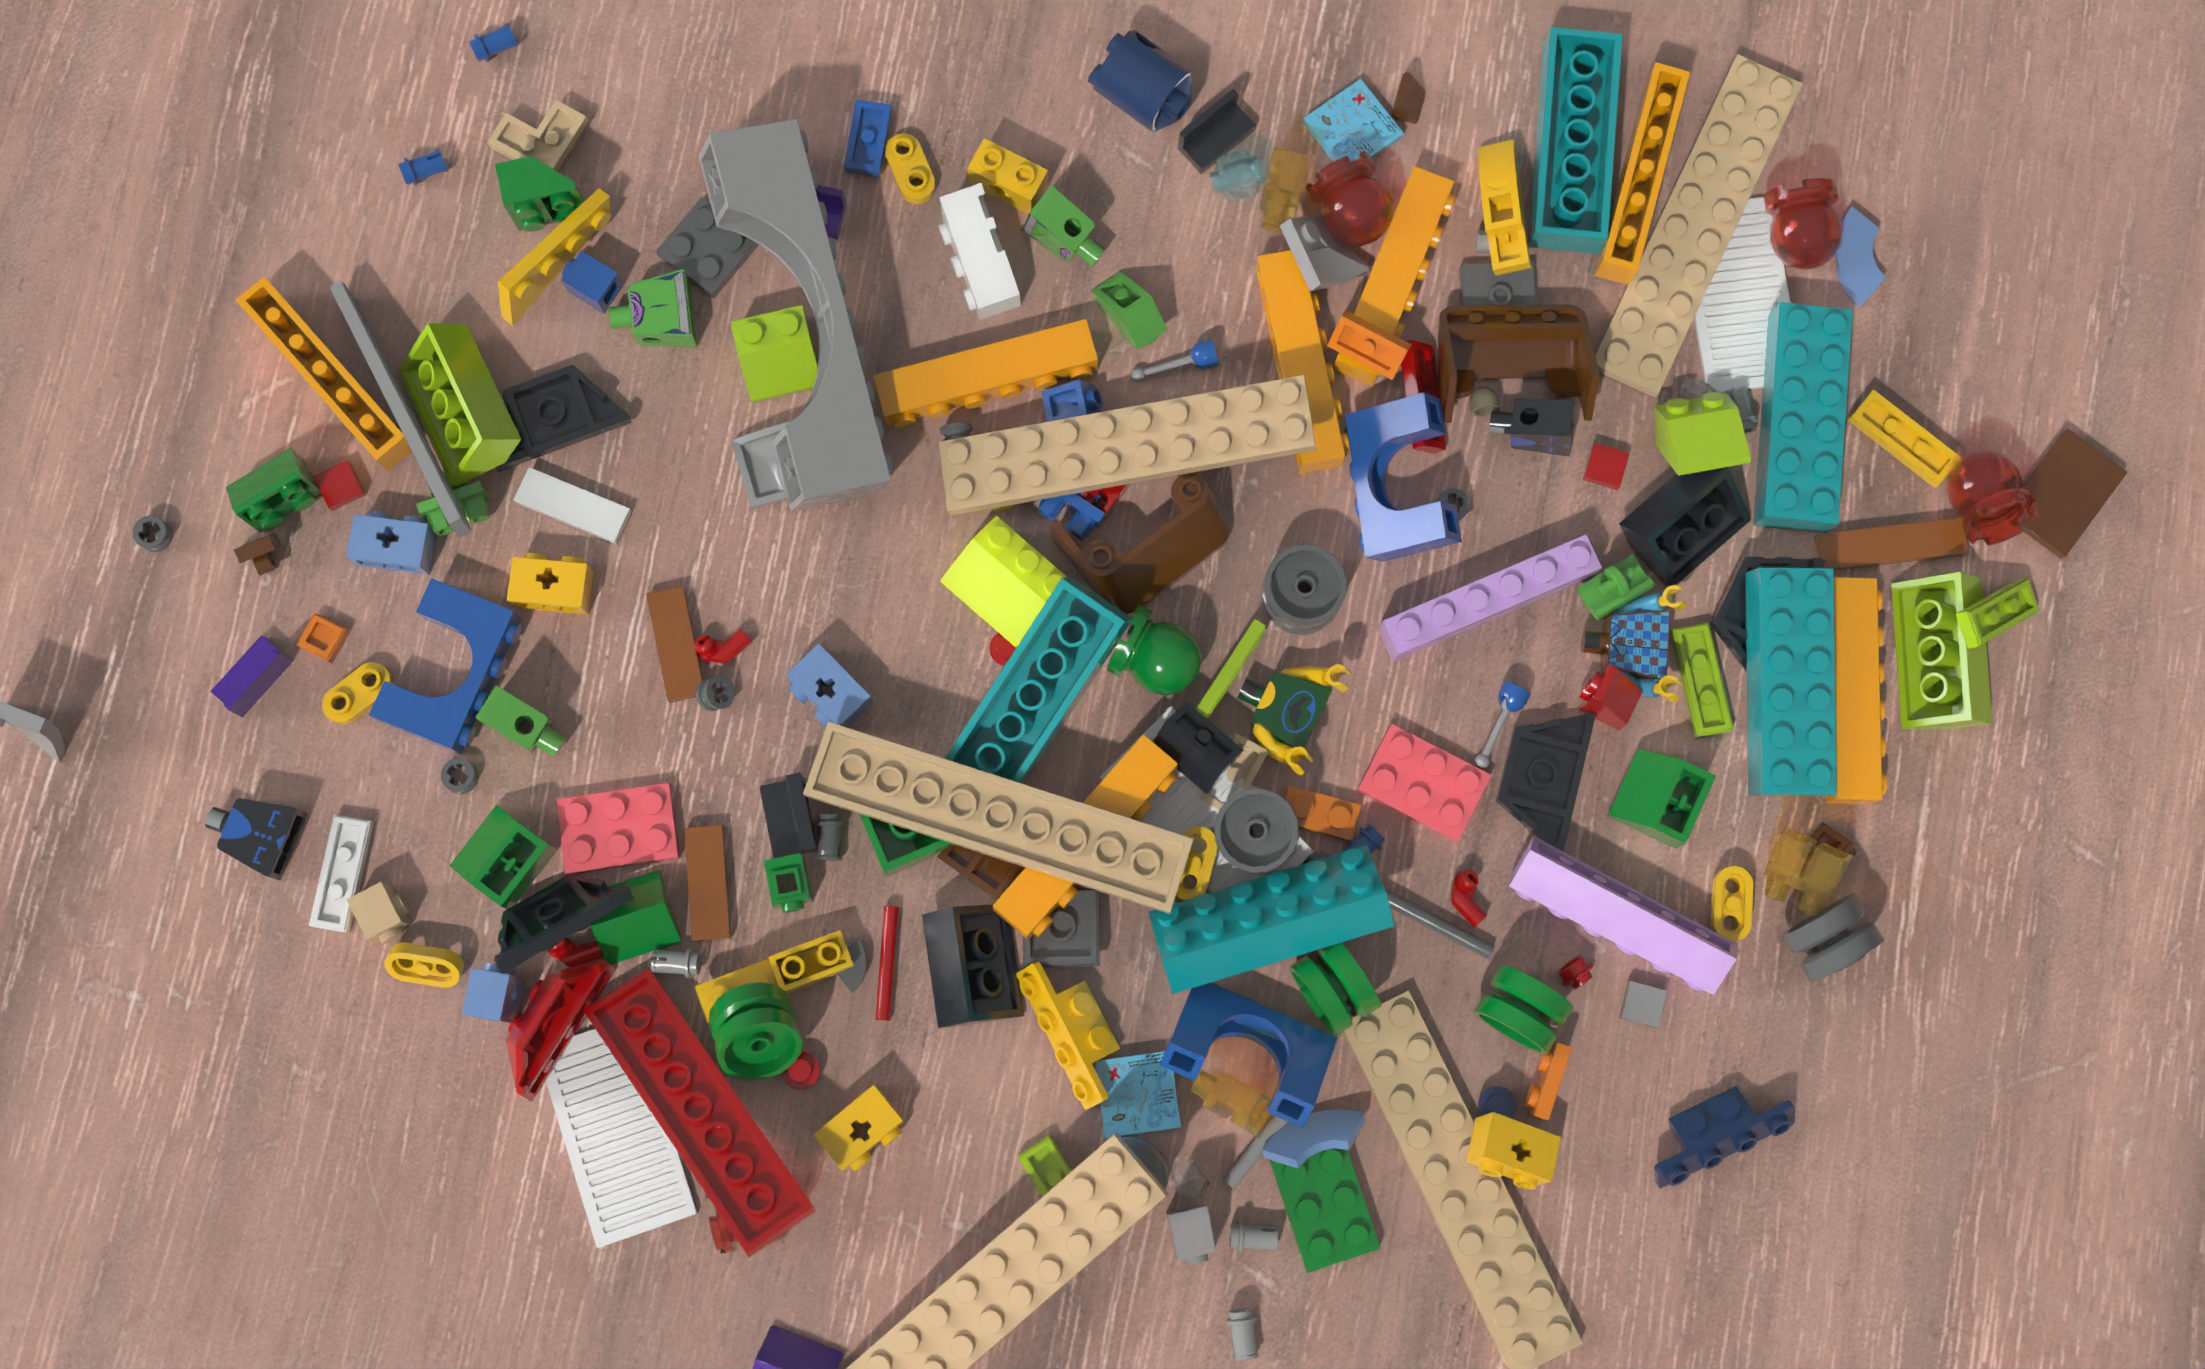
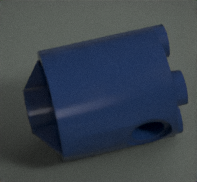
M1136 30L1128 31L1124 36L1117 33L1106 48V51L1110 54L1103 64H1098L1093 69L1088 82L1094 86L1096 92L1151 132L1178 122L1185 115L1193 101L1192 81L1194 79V72Z

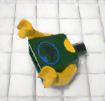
M1336 664L1331 668L1317 666L1285 668L1280 673L1274 672L1267 688L1246 678L1237 698L1257 707L1250 724L1253 726V735L1260 746L1269 751L1267 756L1285 765H1289L1297 775L1305 773L1297 764L1302 759H1308L1310 762H1313V758L1304 748L1333 690L1328 686L1332 685L1341 692L1347 691L1348 686L1338 682V680L1344 674L1352 675L1350 670L1340 664Z

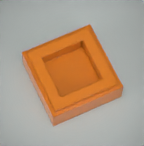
M314 612L296 645L333 663L350 630Z

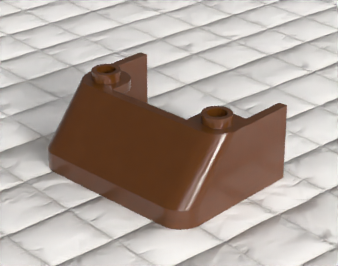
M1569 304L1450 306L1440 312L1438 323V390L1444 423H1452L1454 400L1471 395L1475 388V379L1546 378L1549 390L1560 397H1579L1584 421H1592L1600 373L1585 312L1579 307Z
M1199 472L1177 475L1178 477L1172 484L1171 497L1181 512L1124 555L1120 553L1113 543L1107 540H1095L1080 550L1058 521L1052 525V540L1093 592L1128 616H1132L1138 605L1146 606L1220 550L1227 542L1229 536L1228 523L1206 481Z

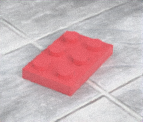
M1391 723L1357 792L1457 843L1492 775Z
M670 783L556 799L564 871L567 875L680 859Z

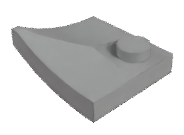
M1328 214L1290 218L1280 225L1309 291L1335 286L1364 276L1372 271L1370 266L1359 258L1342 239Z
M791 421L731 440L751 509L787 500L772 441Z
M0 701L1 727H3L5 722L34 741L53 759L62 761L66 752L63 737L50 720Z

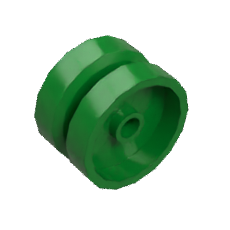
M1342 943L1317 950V956L1323 969L1313 958L1304 956L1289 966L1291 975L1306 1003L1335 1037L1353 1026V1018L1347 1005L1353 1012L1363 1018L1381 1007L1380 1000L1367 976Z
M1500 965L1491 981V985L1502 997L1484 994L1473 1013L1487 1025L1513 1041L1535 1052L1547 1055L1557 1036L1554 1030L1545 1022L1556 1026L1564 1025L1574 1006L1562 995L1539 980L1512 967Z
M764 982L744 984L727 991L711 1007L708 1022L715 1041L717 1059L723 1072L729 1076L746 1081L767 1079L782 1073L792 1066L801 1054L803 1041L795 1021L794 1008L788 993L782 988Z

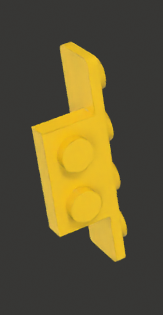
M1039 961L1019 971L1016 976L1020 982L1021 991L1032 1005L1037 1015L1038 1024L1046 1033L1055 1051L1056 1060L1064 1068L1076 1098L1081 1101L1086 1110L1107 1100L1108 1094L1092 1063L1117 1051L1120 1047L1086 981L1056 995Z

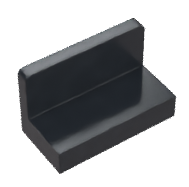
M1234 89L1229 91L1179 133L1178 150L1200 174H1203L1255 131L1256 125L1237 105L1239 94Z
M1187 702L1164 722L1153 741L1155 745L1178 763L1177 770L1206 794L1214 788L1221 775L1243 752L1239 745Z
M800 772L785 775V781L766 784L760 787L774 858L818 850L809 800L803 794L806 785L804 777Z

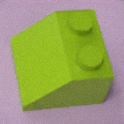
M802 305L730 322L751 403L813 388L818 364Z
M1708 392L1698 398H1674L1668 400L1667 403L1654 405L1655 445L1678 476L1751 463V454L1739 409L1726 393Z

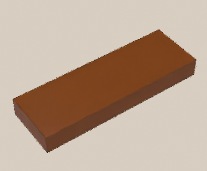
M679 586L647 593L667 701L672 703L695 698L697 686L703 680L699 657L694 648L695 637L685 588Z
M713 825L684 828L692 942L731 939L724 826Z

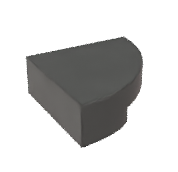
M859 939L847 947L854 966L837 973L851 993H854L863 982L867 968L866 951Z

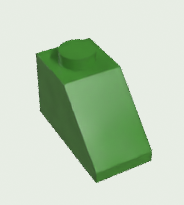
M1121 271L1091 290L1093 296L1121 336L1137 350L1142 346L1152 344L1159 335L1168 330L1152 296Z

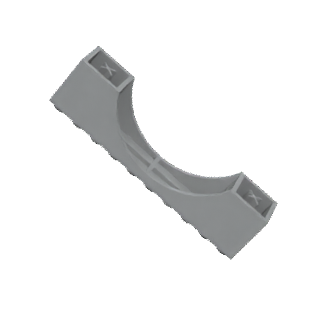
M797 119L710 133L698 156L717 228L730 230L748 237L775 255L798 281L809 301L815 318L819 341V359L811 394L798 417L788 423L772 441L791 512L875 494L891 481L890 475H893L891 458L888 453L884 454L881 439L884 437L883 426L879 417H874L871 403H874L873 388L869 381L865 382L862 367L865 366L864 353L860 345L856 346L853 331H855L854 315L850 309H846L843 298L846 295L845 281L841 273L837 274L834 260L837 258L836 246L833 238H828L824 225L827 224L826 208L823 202H818L815 190L818 187L817 173L814 166H809L806 156L809 150L807 135L804 130L799 129Z

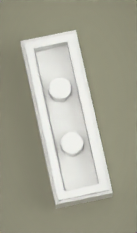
M528 467L513 499L519 505L616 545L632 512L630 508Z
M333 815L309 922L310 927L350 934L354 914L347 899L359 893L374 826L373 821Z

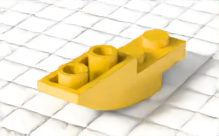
M1513 139L1478 147L1481 200L1493 272L1497 276L1531 268L1523 213L1524 202L1515 141Z
M838 930L769 956L766 960L696 985L695 991L706 1021L709 1024L711 1007L720 996L730 989L748 983L764 982L777 985L790 994L849 969L854 965L842 933Z

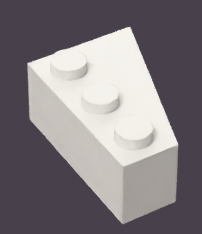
M981 183L939 197L943 223L938 225L944 245L951 244L955 256L950 257L957 278L964 277L967 289L962 291L969 311L976 309L980 320L1021 306L1020 293L1005 250L1002 249L995 231L997 227L993 216L990 217L985 205V192Z

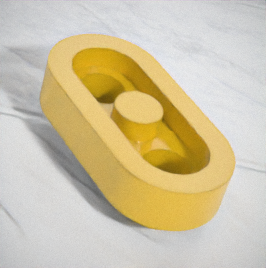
M904 133L890 138L885 147L886 160L902 197L912 204L926 203L934 195L935 180L918 140L912 135ZM902 146L910 149L904 155L897 153V150ZM914 178H920L923 180V183L920 186H913L910 184L911 180Z
M375 662L361 665L327 691L322 700L324 714L337 724L347 725L355 722L372 709L384 681L394 684L391 672ZM376 675V683L371 687H367V677ZM340 698H345V707L337 710L335 707L336 701Z
M1202 826L1192 827L1183 834V836L1193 838V842L1197 838H1203L1207 843L1205 851L1201 853L1193 849L1192 843L1176 896L1184 901L1196 898L1207 892L1218 852L1214 832ZM1191 874L1197 878V886L1194 889H1187L1184 886V878L1187 875Z
M1729 866L1716 873L1712 882L1711 929L1733 942L1744 939L1752 927L1753 879L1745 869L1739 866ZM1728 879L1733 880L1736 884V891L1734 893H1730L1725 887ZM1726 917L1734 920L1735 927L1732 931L1727 930L1724 926V919Z
M397 943L392 946L384 962L387 972L395 979L442 988L456 985L464 971V962L455 952L448 949L412 943Z

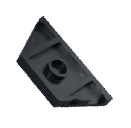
M573 364L503 390L502 399L521 440L507 461L495 467V469L500 472L632 423L631 418L626 411L615 404L597 385H594Z
M1744 557L1740 560L1710 625L1746 673L1745 573L1757 568H1822L1826 560L1822 558L1792 559V557Z
M1591 712L1581 716L1566 719L1560 718L1541 724L1514 728L1496 797V802L1537 838L1561 851H1564L1596 716L1595 713Z
M569 874L503 911L501 919L503 927L499 931L497 940L501 947V952L494 957L499 971L503 974L538 953L552 949L559 941L575 932L587 929L594 921L633 900L634 897L626 884H621L617 889L608 888L605 880L585 879L580 875Z

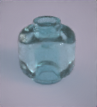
M1246 149L1218 157L1215 165L1216 171L1210 173L1215 193L1222 192L1224 198L1230 202L1259 194L1261 184L1266 183L1259 155L1253 156Z

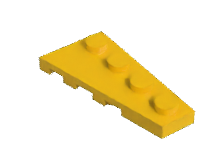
M598 188L498 281L501 316L513 326L564 269L568 261L580 251L596 231L606 226L611 217L610 196Z

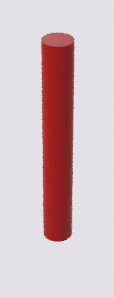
M884 906L875 1020L890 1021L899 917V907Z

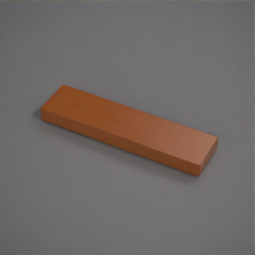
M1962 517L1822 533L1814 537L1818 558L1826 560L1822 568H1834V571L1963 556L1969 553Z

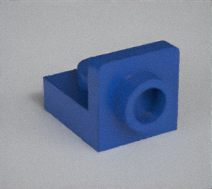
M1081 379L1041 391L1047 422L1101 412L1100 408L1103 406L1102 396L1095 385Z

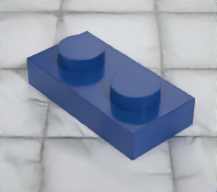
M856 99L844 161L845 172L880 178L892 116V105Z

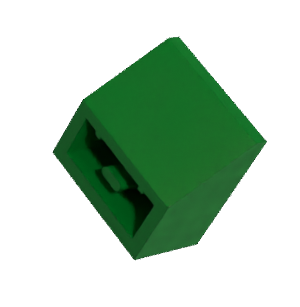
M532 156L495 164L503 205L519 231L533 232L543 229L547 224L561 223L584 202L574 181Z
M291 448L226 486L235 514L259 532L278 527L284 521V517L295 510L302 511L311 507L316 502V498L322 495L315 478L304 460Z
M1637 749L1607 816L1676 849L1686 844L1716 775L1679 758Z
M496 805L449 866L499 906L508 909L516 905L557 849Z

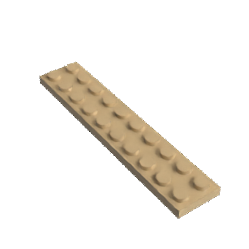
M1739 54L1736 55L1642 254L1638 272L1628 284L1595 354L1600 373L1654 398L1657 397L1803 83Z
M1304 375L939 442L946 507L950 516L1317 450Z
M831 722L827 723L803 792L806 797L1168 914L1171 912L1194 840L1193 838Z
M1406 991L1382 1003L1381 1007L1364 1018L1359 1015L1353 1017V1026L1343 1033L1507 1369H1534L1582 1345L1583 1343L1502 1178L1482 1174L1479 1172L1480 1167L1466 1162L1474 1122L1410 992Z
M1116 1132L846 1369H968L1164 1199L1168 1192Z

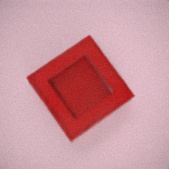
M1594 443L1582 480L1618 490L1621 486L1630 453Z
M348 460L314 475L321 494L331 511L365 496L357 475Z

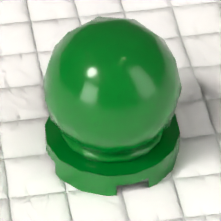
M1138 605L1131 617L1133 620L1126 634V637L1129 639L1127 642L1122 639L1119 640L1107 666V671L1121 677L1124 670H1130L1136 683L1148 692L1163 696L1180 693L1190 686L1199 675L1202 651L1195 636L1181 625L1167 621L1153 624V621L1150 620L1153 611Z

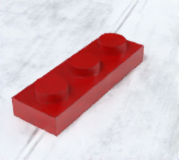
M1412 339L1405 341L1411 344L1401 363L1406 391L1405 397L1425 392L1440 398L1433 345ZM1445 434L1412 443V448L1434 454L1447 450Z

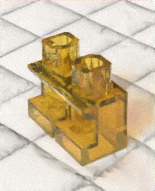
M1274 147L1267 182L1263 188L1259 207L1260 210L1265 211L1262 222L1263 228L1282 232L1280 225L1286 221L1287 217L1294 218L1310 156Z
M1785 827L1778 833L1764 875L1768 876L1764 895L1784 902L1790 888L1794 887L1804 892L1798 909L1816 917L1826 903H1829L1835 897L1841 880L1854 856L1823 842L1816 847L1818 840ZM1812 855V857H1811V859H1810V861H1809V864H1808V866H1807V868H1806V865H1807V863H1808V860H1809L1810 856Z
M1201 1070L1191 1088L1193 1093L1206 1101L1204 1104L1205 1108L1220 1118H1227L1232 1115L1231 1122L1256 1138H1259L1271 1115L1267 1113L1271 1102L1267 1096L1224 1072H1221L1220 1076L1216 1078Z

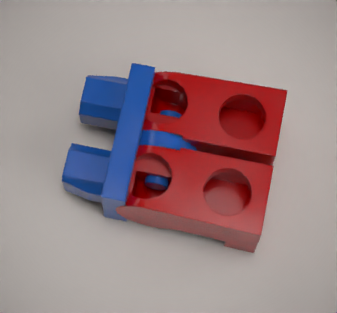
M1131 484L1042 499L1038 506V512L1051 521L1056 520L1064 507L1075 513L1066 530L1083 541L1095 527L1097 529L1101 528L1105 519L1113 511Z

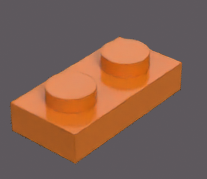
M1345 310L1327 346L1393 380L1411 344Z
M1288 785L1285 800L1292 805L1299 819V829L1352 842L1361 804Z
M1555 1042L1547 1055L1540 1054L1537 1069L1542 1072L1538 1084H1532L1528 1091L1525 1106L1530 1107L1527 1116L1540 1121H1549L1572 1047Z

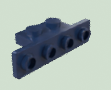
M1737 1086L1669 1118V1127L1685 1151L1654 1166L1656 1184L1659 1188L1667 1185L1675 1186L1681 1184L1690 1174L1702 1168L1711 1169L1720 1164L1725 1157L1737 1151L1740 1153L1752 1149L1758 1141L1770 1135L1779 1136L1785 1133L1795 1123L1794 1105L1788 1100L1756 1116Z

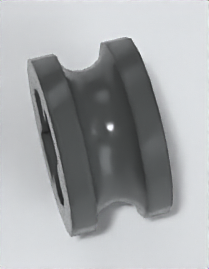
M954 422L942 426L940 433L945 436L943 441L970 436L969 433L973 428L969 422Z
M1449 488L1443 491L1436 499V502H1447L1448 497H1455L1454 502L1458 499L1462 504L1457 509L1459 521L1462 520L1470 507L1467 495L1457 488Z
M145 516L134 525V540L148 551H162L171 543L173 536L171 528L156 516ZM151 526L160 530L155 534L156 540L154 542L145 538L150 534L149 528Z
M724 676L706 678L698 684L696 698L700 706L707 711L724 709L733 702L734 688L729 679ZM712 687L717 688L716 696L719 698L718 700L713 699L715 692Z
M454 758L443 766L441 781L453 793L466 794L476 786L478 772L467 760ZM460 767H466L464 773L468 778L465 783L458 781V785H453L455 779L451 776L453 770L461 771Z

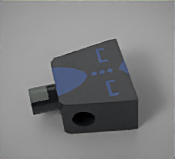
M1517 398L1514 400L1513 412L1491 411L1489 432L1510 434L1511 448L1569 456L1575 401Z
M237 798L231 812L213 807L207 815L205 827L221 833L217 849L262 875L280 881L308 813L293 807Z

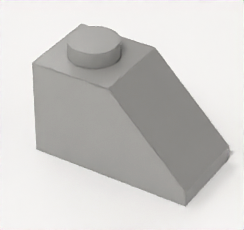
M1201 1204L1167 1212L1166 1216L1176 1259H1185L1186 1266L1209 1261L1208 1253L1216 1252L1208 1207Z

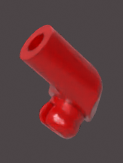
M740 628L726 641L711 639L709 635H702L695 641L694 648L697 651L698 657L704 661L725 664L732 661L753 642Z
M1466 869L1457 873L1452 880L1451 903L1475 928L1486 918L1487 914L1474 901L1475 886L1479 884L1478 875L1473 870Z
M566 937L559 941L555 947L547 950L552 958L568 967L581 965L604 957L597 940L578 945Z

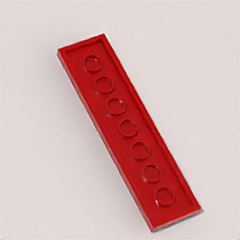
M649 968L583 1010L748 1258L816 1212L814 1206Z

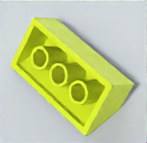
M996 516L969 542L940 582L1017 648L1061 578L1067 576Z

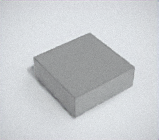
M1628 981L1619 1018L1659 1028L1667 990Z

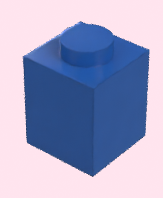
M582 250L576 259L572 258L568 261L562 272L563 278L561 281L567 291L605 314L624 286L618 272Z

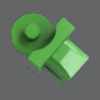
M481 481L469 485L468 482L458 486L450 485L470 524H477L490 518L487 501L491 500L488 489L483 487ZM429 488L433 498L416 503L419 514L427 520L439 537L454 532L446 520L431 488Z
M1632 554L1616 565L1609 566L1601 574L1577 587L1576 593L1598 621L1653 588L1654 582L1642 570L1637 559Z

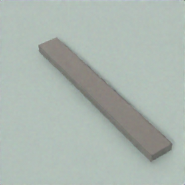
M341 281L330 286L329 288L446 520L459 538L471 533L472 528L354 296L345 283Z

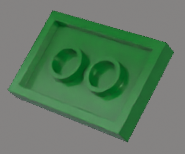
M1334 1148L1320 1151L1307 1158L1299 1168L1269 1160L1306 1273L1381 1249L1348 1150Z

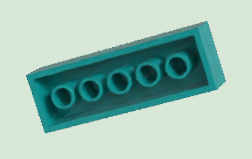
M1550 27L1542 50L1528 230L1529 248L1599 255L1608 240L1623 34Z
M1779 302L1768 315L1753 526L1827 533L1839 524L1853 310Z
M1757 568L1745 573L1748 795H1837L1834 568Z
M1073 577L1061 578L945 759L1025 784L1133 618Z
M1367 845L1173 904L1170 914L1159 910L1148 912L1172 994L1395 926L1385 888Z

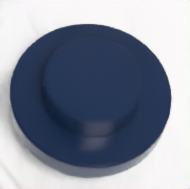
M1490 1087L1479 1098V1113L1483 1116L1494 1112L1513 1119L1517 1111L1516 1098L1511 1091L1504 1087Z

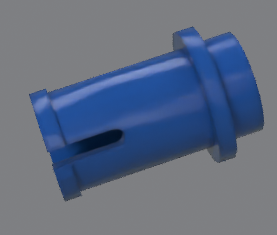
M509 24L480 37L478 34H475V39L469 41L478 62L484 59L488 62L490 61L489 57L513 46H518Z
M439 149L409 161L406 157L404 158L405 162L398 164L406 185L414 183L416 186L419 180L448 171Z
M1369 824L1365 829L1363 827L1359 829L1360 834L1342 852L1367 845L1372 854L1376 849L1379 851L1382 849L1381 844L1385 839Z

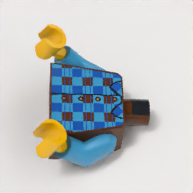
M1671 585L1664 590L1663 594L1658 592L1631 600L1613 611L1612 615L1604 620L1602 632L1583 631L1581 652L1601 654V672L1609 665L1616 667L1643 692L1642 697L1657 698L1661 694L1667 701L1677 702L1680 698L1677 694L1667 693L1670 686H1682L1683 684L1675 676L1667 675L1671 611H1666L1665 609L1666 606L1676 610L1685 609L1687 603L1681 601L1674 604L1673 596L1677 592H1684L1686 590L1677 585Z

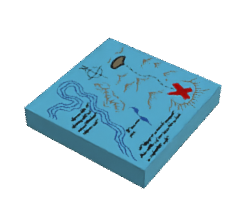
M1359 79L1303 118L1305 127L1345 178L1401 140L1404 135L1362 79Z
M1165 1051L1095 1062L1096 1073L1108 1094V1099L1100 1103L1105 1138L1112 1137L1116 1132L1119 1136L1181 1127L1174 1073L1169 1069L1159 1066Z

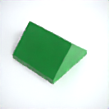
M660 870L608 886V888L617 889L621 884H626L634 899L590 925L606 962L611 966L651 953L654 949L660 950L682 942Z

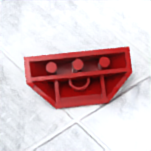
M599 959L548 973L544 980L541 979L534 985L529 995L530 1003L523 1013L520 1012L513 1018L508 1028L510 1034L506 1039L517 1094L533 1102L586 1018L583 1010L596 1002L616 969L608 962Z

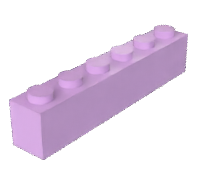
M1583 535L1385 619L1380 624L1378 632L1392 662H1396L1591 579L1602 569V566L1587 535Z
M1533 836L1512 872L1509 887L1513 888L1515 893L1521 898L1528 901L1535 900L1547 906L1553 915L1561 919L1569 918L1581 924L1587 933L1595 937L1603 936L1613 941L1624 953L1629 955L1637 954L1643 957L1658 971L1675 974L1696 991L1705 990L1714 995L1737 960V943Z

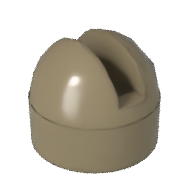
M1478 387L1471 394L1469 402L1471 415L1479 417L1491 415L1492 410H1500L1498 396L1491 388Z

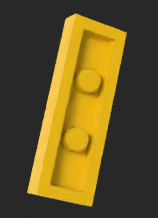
M1874 389L1847 420L1934 488L1942 483L1962 458Z

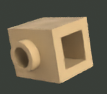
M379 882L347 899L368 941L381 942L382 945L390 943L403 935L402 929L411 925L406 916L410 913L406 900L400 893L395 894L392 886L387 883Z

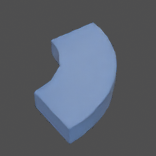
M1852 206L1838 226L1833 249L1835 251L1837 277L1847 295L1861 307L1886 277L1877 267L1873 256L1874 239L1880 228Z
M1346 1109L1323 1110L1311 1113L1303 1128L1288 1123L1278 1130L1263 1147V1156L1266 1159L1299 1168L1307 1158L1320 1151L1334 1148L1350 1150L1366 1122L1363 1112Z

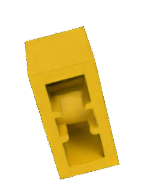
M985 138L967 167L969 185L973 186L981 183L985 193L1026 214L1030 213L1049 187L1047 169Z
M525 553L524 558L512 557L507 601L514 608L588 615L594 571L588 564L584 563V559L573 556H563L561 561L547 560L546 555L539 553ZM552 576H555L558 583H551L550 589H548L544 582H550Z
M873 1085L813 1135L841 1171H846L851 1167L856 1172L873 1158L869 1151L881 1142L886 1147L903 1133L899 1126L905 1120L877 1085ZM857 1121L860 1124L869 1122L872 1126L867 1131L870 1136L867 1141L864 1138L855 1140L852 1136L857 1131L854 1126Z
M1491 1112L1475 1118L1466 1162L1480 1167L1479 1172L1492 1177H1501L1503 1175L1514 1179L1513 1184L1518 1187L1536 1189L1538 1185L1553 1181L1561 1137Z

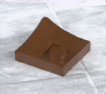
M955 844L942 850L937 856L997 900L1026 868Z

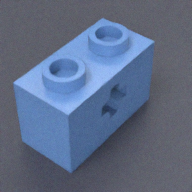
M367 511L366 516L354 514L346 554L348 560L356 566L429 575L436 533L426 523V519L416 516H404L403 520L389 519L390 515L378 511ZM395 535L399 538L398 542H391L390 547L386 545L387 541L394 540Z
M820 644L816 645L786 674L792 683L788 689L802 704L809 700L818 709L813 715L825 727L828 722L848 727L874 703L871 696ZM823 684L829 688L833 686L835 695L832 698L826 694L822 696L820 687Z
M484 963L483 970L471 968L462 1015L511 1023L520 1011L526 979L515 976L516 969L513 968L501 974L496 964Z

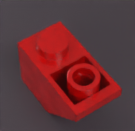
M1609 665L1601 673L1596 671L1592 678L1586 680L1579 694V698L1584 700L1579 711L1595 713V719L1620 730L1627 725L1643 692L1620 670Z

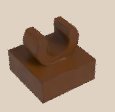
M274 532L234 549L239 563L253 559L254 566L259 576L278 568L270 551L279 548L281 544Z

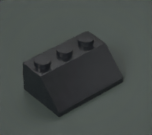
M1724 467L1680 476L1676 473L1624 518L1619 525L1630 548L1666 587L1681 582L1751 521V518L1729 468Z
M993 904L949 907L922 914L938 1028L965 1026L1024 1016L1020 983L1016 976L1018 969L1011 925L993 910Z

